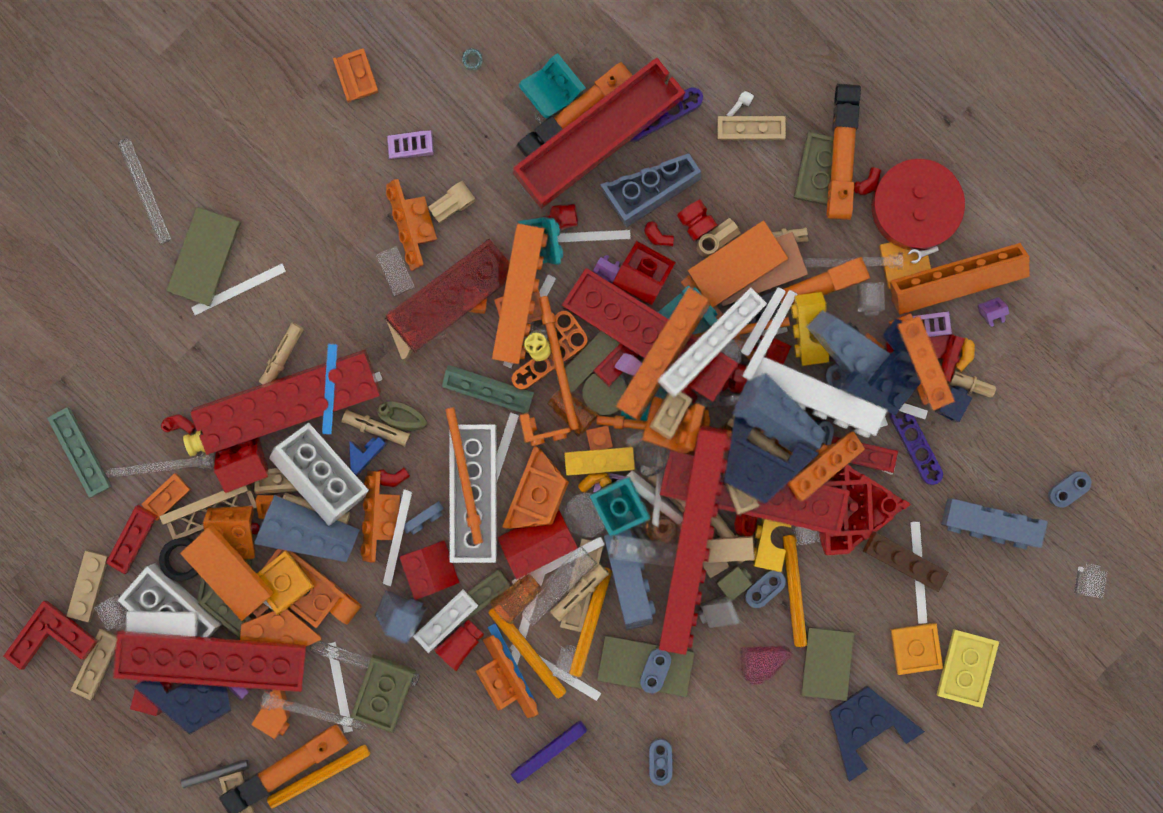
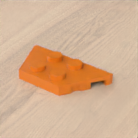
M536 446L532 450L503 523V528L513 529L553 524L569 482L545 453Z
M287 608L280 615H276L272 610L242 623L240 640L308 646L322 640V637Z

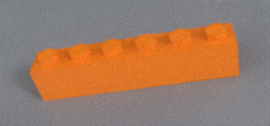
M517 224L492 355L494 360L519 364L520 359L524 360L526 349L525 346H522L523 339L529 336L531 324L527 323L528 314L533 315L535 302L531 301L532 292L537 293L539 279L535 278L536 270H541L544 257L539 256L541 247H546L548 234H544L543 228Z
M1018 243L891 280L892 302L900 315L1030 277L1029 255L1022 244Z
M688 288L616 405L617 408L638 421L641 419L661 386L657 381L674 365L711 305L708 298Z

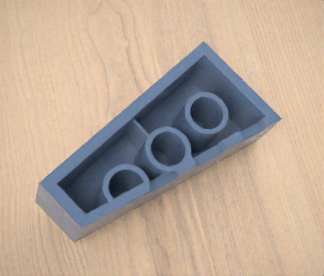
M688 153L662 162L658 166L642 169L638 173L619 177L618 180L602 183L600 186L603 194L627 228L702 178L701 170Z
M823 310L807 326L848 377L852 372L856 371L868 382L890 355L889 352Z
M767 373L746 382L733 412V415L736 417L745 418L747 424L753 428L757 426L764 430V435L767 437L778 439L779 444L793 452L797 443L814 451L820 449L826 434Z
M274 495L254 544L347 562L359 529L337 520L328 526L317 512Z
M947 498L941 525L948 526L947 531L960 534L961 529L970 531L969 536L983 539V535L991 536V541L1005 544L1006 540L1014 542L1013 547L1027 550L1028 546L1042 548L1048 521L1032 519L1024 515L1007 513L1006 511Z
M631 529L612 537L605 535L604 539L626 630L652 625V615L656 614L653 600L648 601L646 593L650 592L648 580L642 578L641 571L645 570L642 556L637 557L635 550L639 548L637 535L632 536Z
M385 590L375 616L380 621L379 624L382 625L385 634L407 643L416 634L427 608L422 606L423 602L418 599L414 600V598L407 600Z

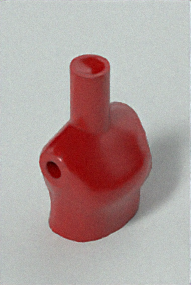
M575 204L552 206L550 215L542 216L554 218L555 222L559 224L560 231L570 227H578Z

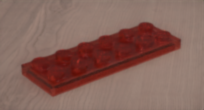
M488 239L389 312L385 319L415 353L504 286L507 281L510 262L494 243Z

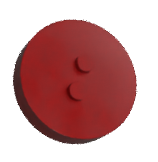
M910 159L893 166L880 179L872 196L871 211L877 229L886 240L903 249L921 251L939 246L956 232L964 216L965 198L959 181L949 169L932 160Z

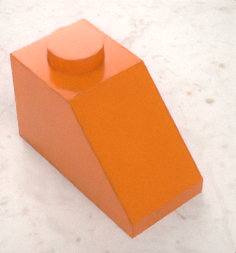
M273 690L251 724L273 739L277 738L279 734L283 736L290 726L287 721L291 715L285 691Z

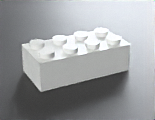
M310 423L277 445L269 457L328 526L361 502L369 491Z
M157 563L147 566L117 600L128 611L197 612V635L193 637L210 638L222 625L198 604L199 601L177 581L165 576Z

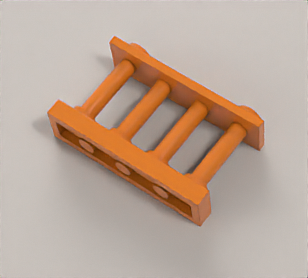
M907 313L896 318L902 320V323L897 326L921 382L916 388L921 403L923 405L929 403L931 409L935 410L954 402L920 316L913 318L911 313ZM895 319L889 321V325H891Z

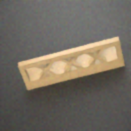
M250 484L228 493L221 491L159 517L163 525L167 524L174 540L204 529L203 524L194 522L197 512H207V508L212 506L217 508L218 504L222 502L230 505V507H241L236 505L239 495L246 492L252 504L249 506H253V509L257 508L256 498ZM234 498L232 503L227 501L229 499ZM189 515H192V516H191V519L185 518V517H187V516H189ZM179 519L188 522L185 532L177 534L173 522Z

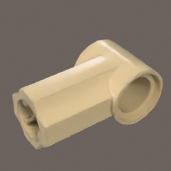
M460 181L452 186L446 195L428 208L440 224L458 210L462 211L469 207L476 199L464 181Z
M728 218L712 231L703 235L696 246L698 254L702 257H709L741 234L738 226ZM710 241L713 244V250H705L702 242Z

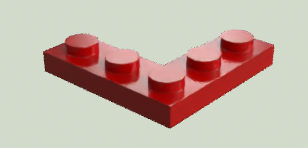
M43 601L3 657L18 669L24 670L46 638L51 635L81 660H85L98 643V640L50 602Z

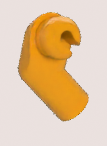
M965 338L960 362L955 367L959 372H962L975 357V344L972 340Z
M606 472L591 473L578 484V488L582 492H587L595 484L600 483V486L604 488L610 485L612 480Z

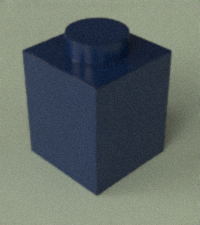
M956 386L955 388H949L954 402L935 410L936 413L954 423L960 422L972 400L967 395L968 391Z

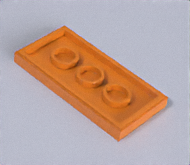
M763 220L690 268L688 272L703 296L709 299L711 306L714 308L789 258Z
M213 525L209 526L180 553L241 621L273 594V591Z

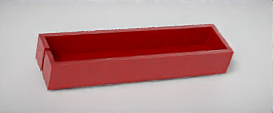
M657 57L513 167V175L541 209L683 100L685 91L673 77L669 79L667 85L665 84L670 73Z
M366 349L336 359V369L330 370L328 374L329 380L335 383L333 412L380 396L381 390ZM327 362L194 407L190 414L197 432L202 430L199 437L206 455L322 416L328 408V401L325 399Z

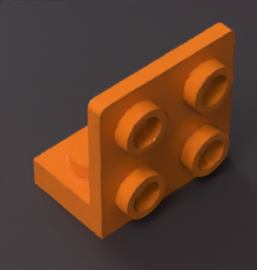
M653 397L642 439L681 454L693 451L705 406L694 404L688 407L672 438L667 439L649 427L664 400L659 397Z
M529 413L519 415L525 442H530L531 446L545 443L544 439L553 437L554 441L567 438L566 434L570 433V428H565L534 436L533 432L538 431L535 418H530Z
M253 506L208 508L203 521L204 531L213 525L243 559L255 558L251 523L254 516Z

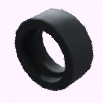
M182 537L171 540L164 545L160 552L159 564L165 576L175 581H185L198 575L194 568L184 573L177 572L171 567L169 562V556L173 549L178 546L188 547L194 541L193 539Z

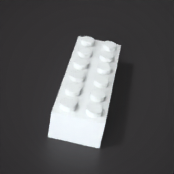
M765 357L762 358L752 377L754 379L767 373L803 410L807 407L812 409V414L819 418L826 419L827 416L833 418V424L846 429L848 426L855 428L854 432L866 438H869L870 435L876 436L887 410Z
M458 425L477 515H480L481 519L479 526L483 543L474 544L471 528L467 525L466 518L468 514L450 434V563L497 562V425Z

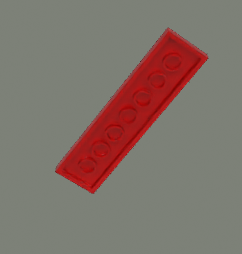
M585 268L562 304V307L644 359L669 321L666 317L588 268ZM692 334L676 362L699 340L698 337ZM719 352L687 385L714 403L739 364Z
M669 450L660 495L686 501L694 455L681 454ZM720 473L719 482H723L721 495H716L714 504H719V509L736 512ZM787 483L766 504L758 501L759 507L741 514L840 536L850 491L822 485L805 500L799 501Z
M118 631L114 678L302 692L306 645Z

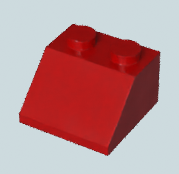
M636 241L612 284L653 305L676 262Z
M445 540L400 556L414 600L460 583L453 563H450V553Z

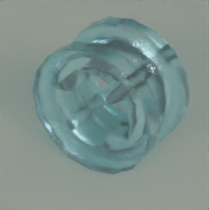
M468 49L463 53L462 61L467 70L476 71L480 69L483 59L477 49ZM470 55H471L472 57L477 56V57H478V58H476L477 63L474 64V63L470 62V63L468 64V63L466 62V61H469L468 56H470Z

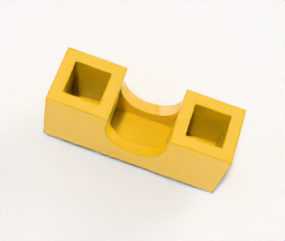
M822 292L794 296L795 305H791V313L793 319L796 318V325H792L793 336L797 338V344H794L795 357L800 358L802 366L829 362V353L807 328L822 310L826 312V302Z
M633 447L566 452V475L635 470Z
M762 519L761 525H757L755 531V538L758 540L756 548L754 547L755 559L751 560L753 561V566L778 572L782 571L786 550L775 547L771 542L770 536L776 527L786 526L791 528V525Z

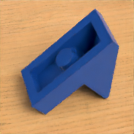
M373 437L365 445L367 450L364 452L353 441H350L351 471L358 476L388 443L382 437L377 439Z

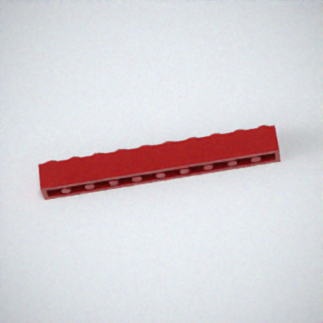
M700 425L659 646V650L686 655L687 648H692L694 635L690 634L691 626L696 627L698 613H694L695 605H700L702 592L698 591L699 583L704 584L706 570L702 569L703 561L708 562L710 548H706L707 540H712L714 526H710L712 517H717L719 504L714 503L716 495H721L723 482H719L720 473L725 474L727 460L723 459L724 450L729 451L731 437H727L728 430L703 425Z

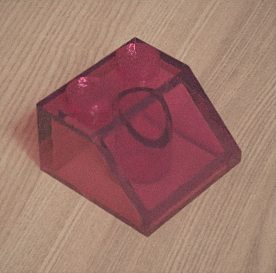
M786 646L741 647L742 676L746 681H750V684H763L764 680H770L792 656L791 650Z

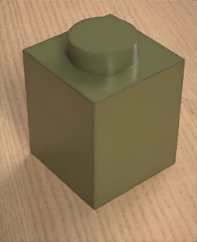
M734 566L715 583L732 601L752 585L749 581L752 577L744 567L740 569L738 566Z

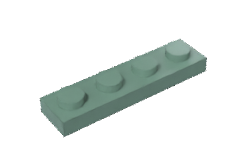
M450 365L446 368L442 383L444 388L524 414L529 412L534 392L518 389L515 386Z
M66 407L48 417L47 419L89 498L111 488L110 482L70 407Z

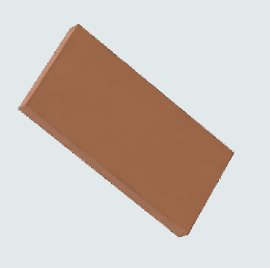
M793 232L776 238L789 259L722 302V306L737 302L750 288L759 294L809 275Z

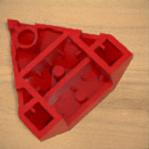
M847 464L823 484L850 491L840 536L817 531L824 554H849L855 549L854 547L863 540H867L873 531L877 532L890 522L896 514L903 509L905 510L911 504Z

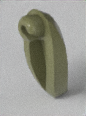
M389 401L378 406L377 413L379 418L391 427L401 430H421L427 426L425 417L407 404Z

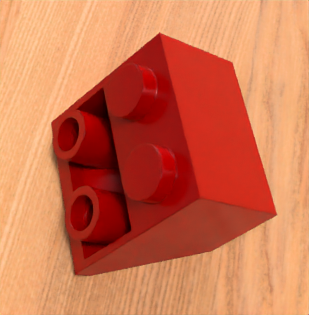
M259 437L215 452L214 472L225 493L268 477V465Z

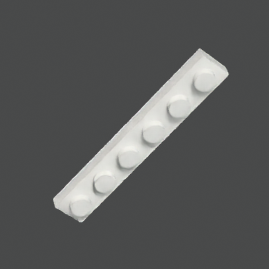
M750 288L657 382L674 398L767 303Z

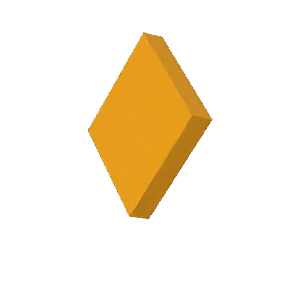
M891 242L879 245L888 289H891V280L931 269L928 255L913 264L910 262L917 260L918 255L916 253L908 255L911 250L900 248Z
M287 550L257 573L273 591V594L266 601L276 615H280L315 587Z
M936 623L890 629L898 675L943 669Z

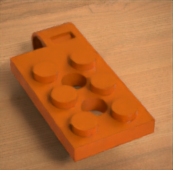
M277 549L275 553L272 555V557L265 564V566H267L285 550ZM289 551L315 586L308 595H303L289 608L315 628H318L329 612L339 621L348 625L362 605L296 552Z

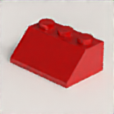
M559 509L552 525L515 528L497 537L516 579L578 549Z

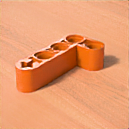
M561 311L555 315L556 322L554 325L562 336L558 341L559 346L566 352L563 358L565 363L586 347L587 335L570 312ZM562 316H567L571 320L570 325L566 328L558 325V319ZM575 334L581 335L584 338L583 344L574 346L571 343L572 336ZM552 351L549 357L543 360L547 363V369L544 372L539 373L535 371L534 365L537 361L532 359L513 373V385L518 389L526 390L555 370ZM528 367L537 376L535 379L529 376L526 379V385L516 383L519 380L517 377L519 374L525 376L529 373L526 370Z

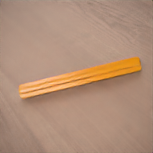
M794 535L783 536V546L786 550L785 565L794 645L796 647L807 646L796 538Z
M607 567L604 568L609 572V575L595 587L596 590L592 594L569 674L575 677L582 675L612 575V570Z
M498 605L491 608L488 612L489 615L557 699L565 695L566 689L503 610Z
M362 745L270 795L267 798L269 806L275 808L367 758L370 755L368 747Z

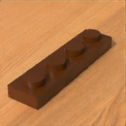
M874 531L863 549L864 553L937 592L940 591L949 573Z

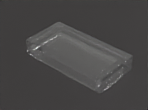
M397 246L376 255L394 296L415 288Z

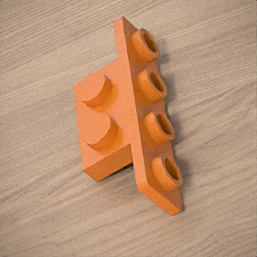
M394 179L386 185V196L391 202L392 216L398 226L399 240L405 250L406 263L412 271L423 266L418 245L437 240L425 196L405 200L399 179Z
M849 432L835 444L826 445L822 443L820 449L815 451L819 454L788 482L799 501L805 500L864 451V447L855 432Z
M367 471L364 486L369 491L363 501L365 518L362 523V533L364 536L360 553L363 561L375 562L377 540H393L399 513L400 495L379 494L380 471Z
M494 635L483 639L493 660L476 670V673L496 708L501 710L517 700L527 718L537 716L539 714L537 704L527 694L525 683L515 673L514 664L504 654L502 650L503 645L500 640L495 638Z

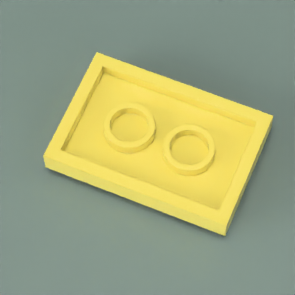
M953 629L936 695L982 708L999 641Z

